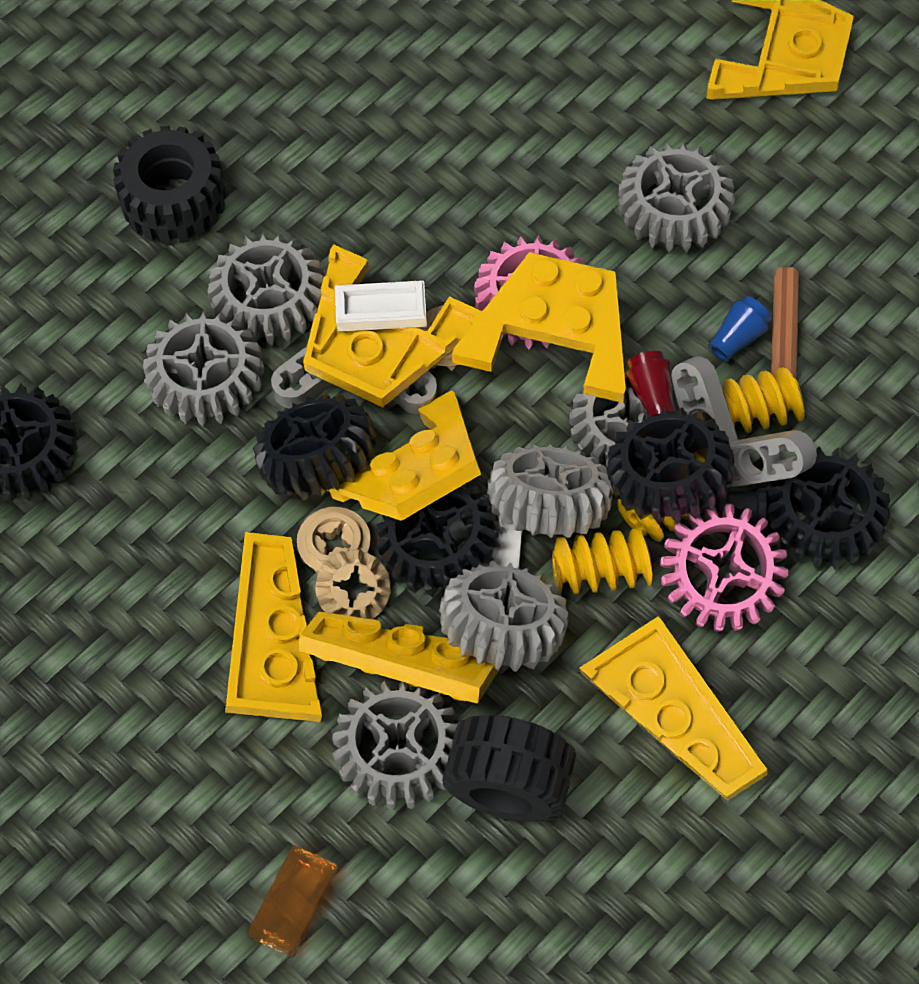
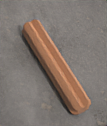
M779 267L776 269L774 276L771 374L773 377L779 367L787 368L794 378L797 376L799 272L794 267Z

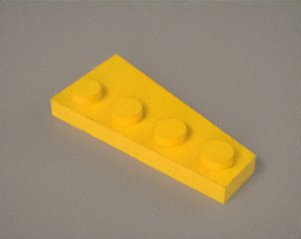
M245 532L225 713L312 722L321 721L322 713L320 702L317 698L313 661L310 654L299 651L300 634L307 625L305 615L303 616L300 598L301 590L291 537Z
M318 612L300 634L299 651L315 655L321 660L335 661L361 669L368 674H379L408 683L412 687L426 688L449 695L459 701H469L478 704L500 668L496 670L494 664L488 662L478 666L477 658L474 656L461 657L460 647L450 646L449 638L424 635L423 626L404 624V626L389 630L382 629L379 620Z
M659 616L579 667L582 675L725 800L729 801L768 775L765 765Z

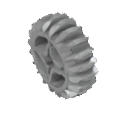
M666 142L661 152L650 146L646 152V157L636 155L633 165L626 167L623 173V180L619 184L618 196L620 197L619 210L621 215H625L624 222L626 228H635L637 240L649 236L651 248L661 242L665 243L668 253L674 245H681L687 253L691 247V242H695L703 248L705 243H707L708 237L717 239L721 233V227H726L730 221L735 198L733 197V179L728 178L726 165L717 166L716 154L703 157L704 152L701 146L692 152L687 150L685 142L682 143L679 149H672ZM656 183L658 187L652 190L651 195L644 197V192ZM708 197V204L698 211L695 206L700 204L701 199Z
M262 232L260 241L252 242L251 239L245 236L244 246L240 248L230 244L228 249L229 256L218 255L216 262L218 268L211 269L209 275L211 283L208 284L209 287L207 289L209 299L212 300L210 303L211 309L216 317L222 312L227 319V323L237 319L239 324L243 326V330L250 329L252 335H254L255 342L260 337H266V341L271 346L276 336L282 335L289 342L292 337L291 331L296 330L305 334L307 329L306 321L313 322L314 315L318 311L321 286L324 278L322 265L319 263V260H315L314 253L310 247L302 249L301 243H299L297 238L286 244L285 237H283L281 232L275 240H268V237ZM291 274L301 282L298 291L292 289L288 282ZM237 286L244 289L246 299L243 303L233 296Z
M203 310L200 319H193L186 312L184 323L177 324L170 320L168 333L156 330V343L147 344L146 353L148 358L143 360V370L146 377L144 381L147 390L151 393L153 402L157 407L163 406L169 418L179 413L180 420L186 425L193 417H197L198 423L204 427L207 417L214 416L215 420L222 424L224 419L223 413L229 411L238 417L240 412L239 403L251 405L253 400L252 392L260 391V377L263 376L264 365L261 360V347L255 342L254 334L251 333L250 329L243 330V326L239 324L237 319L227 323V319L222 312L215 319H210L209 313ZM213 347L221 348V349H224V350H217V349H215V348H213ZM174 381H180V385L192 386L195 390L184 388Z
M624 372L626 391L623 403L617 402L614 408L604 411L602 416H597L603 408L616 401L584 394L583 385L582 394H576L573 400L574 409L570 412L569 424L573 427L571 429V439L573 443L578 444V451H584L586 457L599 459V464L606 467L609 461V446L615 445L616 432H627V418L628 421L643 422L642 418L644 412H646L628 380L626 372ZM672 388L673 406L676 413L679 410V406ZM637 468L636 472L643 478H646L645 470Z
M533 444L530 446V449L515 448L513 453H504L501 456V460L494 462L493 470L490 472V479L488 480L487 494L492 504V513L500 516L502 523L514 524L516 531H531L532 536L541 533L547 534L552 538L553 535L562 534L570 538L573 532L587 534L589 528L595 529L600 527L601 521L607 519L608 511L611 509L613 492L610 480H608L606 466L600 465L599 459L595 457H586L584 451L573 452L567 446L561 449L554 448L551 444L548 447H538Z
M491 561L486 568L479 564L477 568L472 567L471 571L463 569V575L450 579L449 585L445 588L444 597L441 599L439 609L441 613V632L448 636L450 646L460 647L461 657L474 656L477 658L478 666L488 662L494 664L496 670L503 665L509 666L515 672H517L522 664L530 669H534L539 661L548 662L551 655L558 652L559 646L563 644L569 622L567 619L566 599L558 595V586L546 584L545 575L534 576L530 574L529 567L523 570L514 568L511 562L507 567L499 566L495 561Z
M384 680L381 684V694L375 695L373 690L366 687L363 691L365 703L350 699L348 708L352 715H339L337 721L338 726L342 730L333 734V744L339 747L333 752L335 764L343 765L339 771L342 781L353 780L351 788L356 796L368 790V803L372 804V806L376 805L381 797L384 796L386 797L387 808L391 810L396 808L397 799L405 798L407 807L413 809L416 804L415 795L421 794L428 802L434 799L432 785L446 790L442 785V778L458 725L453 723L456 719V712L452 707L442 709L444 698L440 693L427 699L428 689L417 687L413 693L409 691V684L402 681L399 684V690L391 691L390 684ZM391 715H406L402 719L392 720L387 718V716ZM427 726L434 731L438 739L436 750L430 760L424 756L423 748L418 744L423 738V731ZM367 730L373 733L374 741L378 744L372 751L373 758L368 764L365 763L359 754V745ZM397 740L399 744L400 740H405L407 747L399 749L397 744L396 749H391L389 742ZM397 769H406L412 772L405 775H388Z

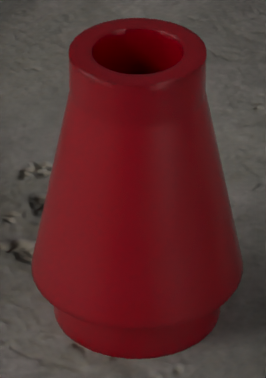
M658 350L647 351L630 358L627 362L629 370L626 372V376L645 411L654 417L660 415L664 407L669 414H676L673 406L670 361L664 359L663 352Z

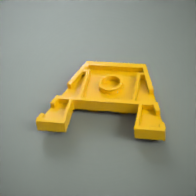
M731 0L734 3L771 9L772 13L759 65L756 67L715 59L707 87V99L837 91L852 28L853 15L822 0Z
M333 245L328 257L329 265L326 277L324 276L321 286L318 311L314 315L303 361L304 369L316 377L378 406L384 407L448 355L482 311L449 296L428 331L417 327L337 331L335 285L360 284L369 270L368 259Z
M529 252L460 339L452 352V363L492 372L504 333L593 353L584 383V394L623 403L626 386L615 271Z
M451 390L418 409L423 424L431 430L420 431L413 435L409 443L393 452L382 453L373 458L365 471L354 474L353 482L345 481L340 484L339 491L334 488L327 490L332 498L341 502H345L350 498L360 502L363 509L402 521L481 475L455 392Z

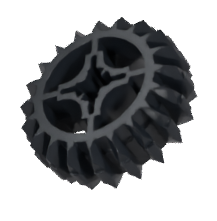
M21 383L15 393H10L8 388L2 385L0 391V465L8 464L11 467L0 466V495L3 493L5 499L12 504L17 493H22L24 498L30 501L32 491L38 488L41 492L48 494L49 487L47 483L50 480L62 483L63 475L61 470L72 469L73 460L71 455L77 454L78 445L75 440L77 438V429L75 424L71 422L72 417L69 410L65 406L60 405L59 399L54 394L46 397L44 391L39 387L29 394L27 388ZM15 433H17L20 441L17 443L15 440ZM15 443L17 445V453H15L12 446Z
M325 393L319 399L313 400L309 396L301 404L296 405L292 403V408L285 412L278 411L275 420L264 423L265 431L256 435L258 443L253 447L255 460L258 465L256 468L262 480L266 481L274 493H283L287 499L299 495L302 500H306L311 494L317 493L320 497H323L325 491L332 488L339 491L340 484L345 481L353 482L354 474L365 471L367 469L366 461L375 457L373 448L377 445L369 414L365 413L363 406L358 405L355 398L345 399L342 394L330 398Z
M663 407L660 415L652 417L647 412H644L643 422L638 423L629 420L628 427L626 428L627 432H616L615 445L609 446V461L606 467L608 480H610L611 489L616 499H621V504L625 507L626 511L635 509L640 520L653 514V519H655L658 525L665 517H672L678 525L681 515L690 514L697 520L699 508L702 507L713 511L714 504L716 503L715 498H725L727 485L732 484L734 477V453L730 449L728 436L725 431L719 430L715 419L705 421L700 410L691 416H687V412L683 407L676 414H669ZM695 452L705 459L704 463L696 460ZM638 467L645 470L646 478L636 473Z
M819 446L816 449V462L812 468L792 478L770 481L769 485L771 487L766 490V505L768 506H766L765 519L768 522H772L769 529L770 534L777 532L782 537L780 542L782 550H788L793 547L797 549L795 553L797 562L804 559L805 555L813 557L812 562L815 568L821 565L822 559H829L831 566L836 569L840 566L842 557L853 565L858 561L860 553L868 556L873 551L875 543H879L883 539L885 534L884 527L888 525L890 520V513L887 510L890 497L888 493L882 492L885 485L883 478H871L874 471L872 464L861 468L857 466L859 460L857 453L846 460L841 458L839 447L832 452V456H825ZM845 490L854 496L861 510L857 509V504L847 497ZM835 498L834 504H832L831 509H825L822 516L819 517L820 510L822 511V507L829 506L832 499ZM791 504L797 506V511L807 517L809 521L808 526L798 518ZM836 531V532H838V533H827V532Z
M468 483L402 521L382 515L384 522L376 524V532L380 538L376 541V548L379 555L382 556L381 562L384 568L389 573L392 572L395 582L399 585L407 582L409 590L415 594L424 587L427 595H430L432 598L439 587H444L445 590L447 585H449L450 579L463 575V569L471 571L472 567L477 568L479 564L484 566L482 563L495 561L496 554L494 548L501 547V537L499 532H497L501 527L498 515L492 513V504L488 498H484L482 490L477 485L469 488ZM417 521H419L418 524H417V526H416L413 530L410 531V529L413 527V525H414ZM431 526H434L438 534L444 537L445 545L442 544L439 537L433 534ZM468 539L466 544L458 551L460 544Z

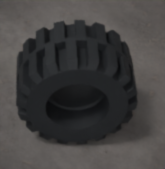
M160 126L161 131L152 132V129L143 132L144 137L140 139L133 137L128 141L129 149L120 150L117 155L119 162L114 163L113 167L115 177L113 181L126 222H130L132 230L137 234L143 231L144 238L151 241L159 237L162 243L171 244L172 239L179 238L180 243L189 241L188 236L195 234L197 237L206 233V225L213 227L218 222L217 214H223L225 208L224 199L227 198L219 155L216 154L215 147L210 141L205 142L203 135L197 131L190 135L186 127L179 126L177 130H170V126ZM170 179H183L187 181L182 186L173 190L161 191L153 189L161 182Z
M500 715L471 716L458 722L442 778V785L462 803L489 815L524 822L553 820L563 813L577 753L574 752V747L566 742L564 738L538 724Z

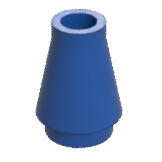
M745 296L741 302L735 301L714 339L708 344L709 349L722 361L729 362L735 354L768 331L767 325L772 320L771 314L760 302L752 297Z

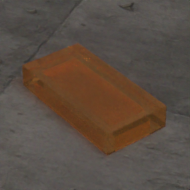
M293 845L247 932L249 938L294 958L338 872L337 864Z

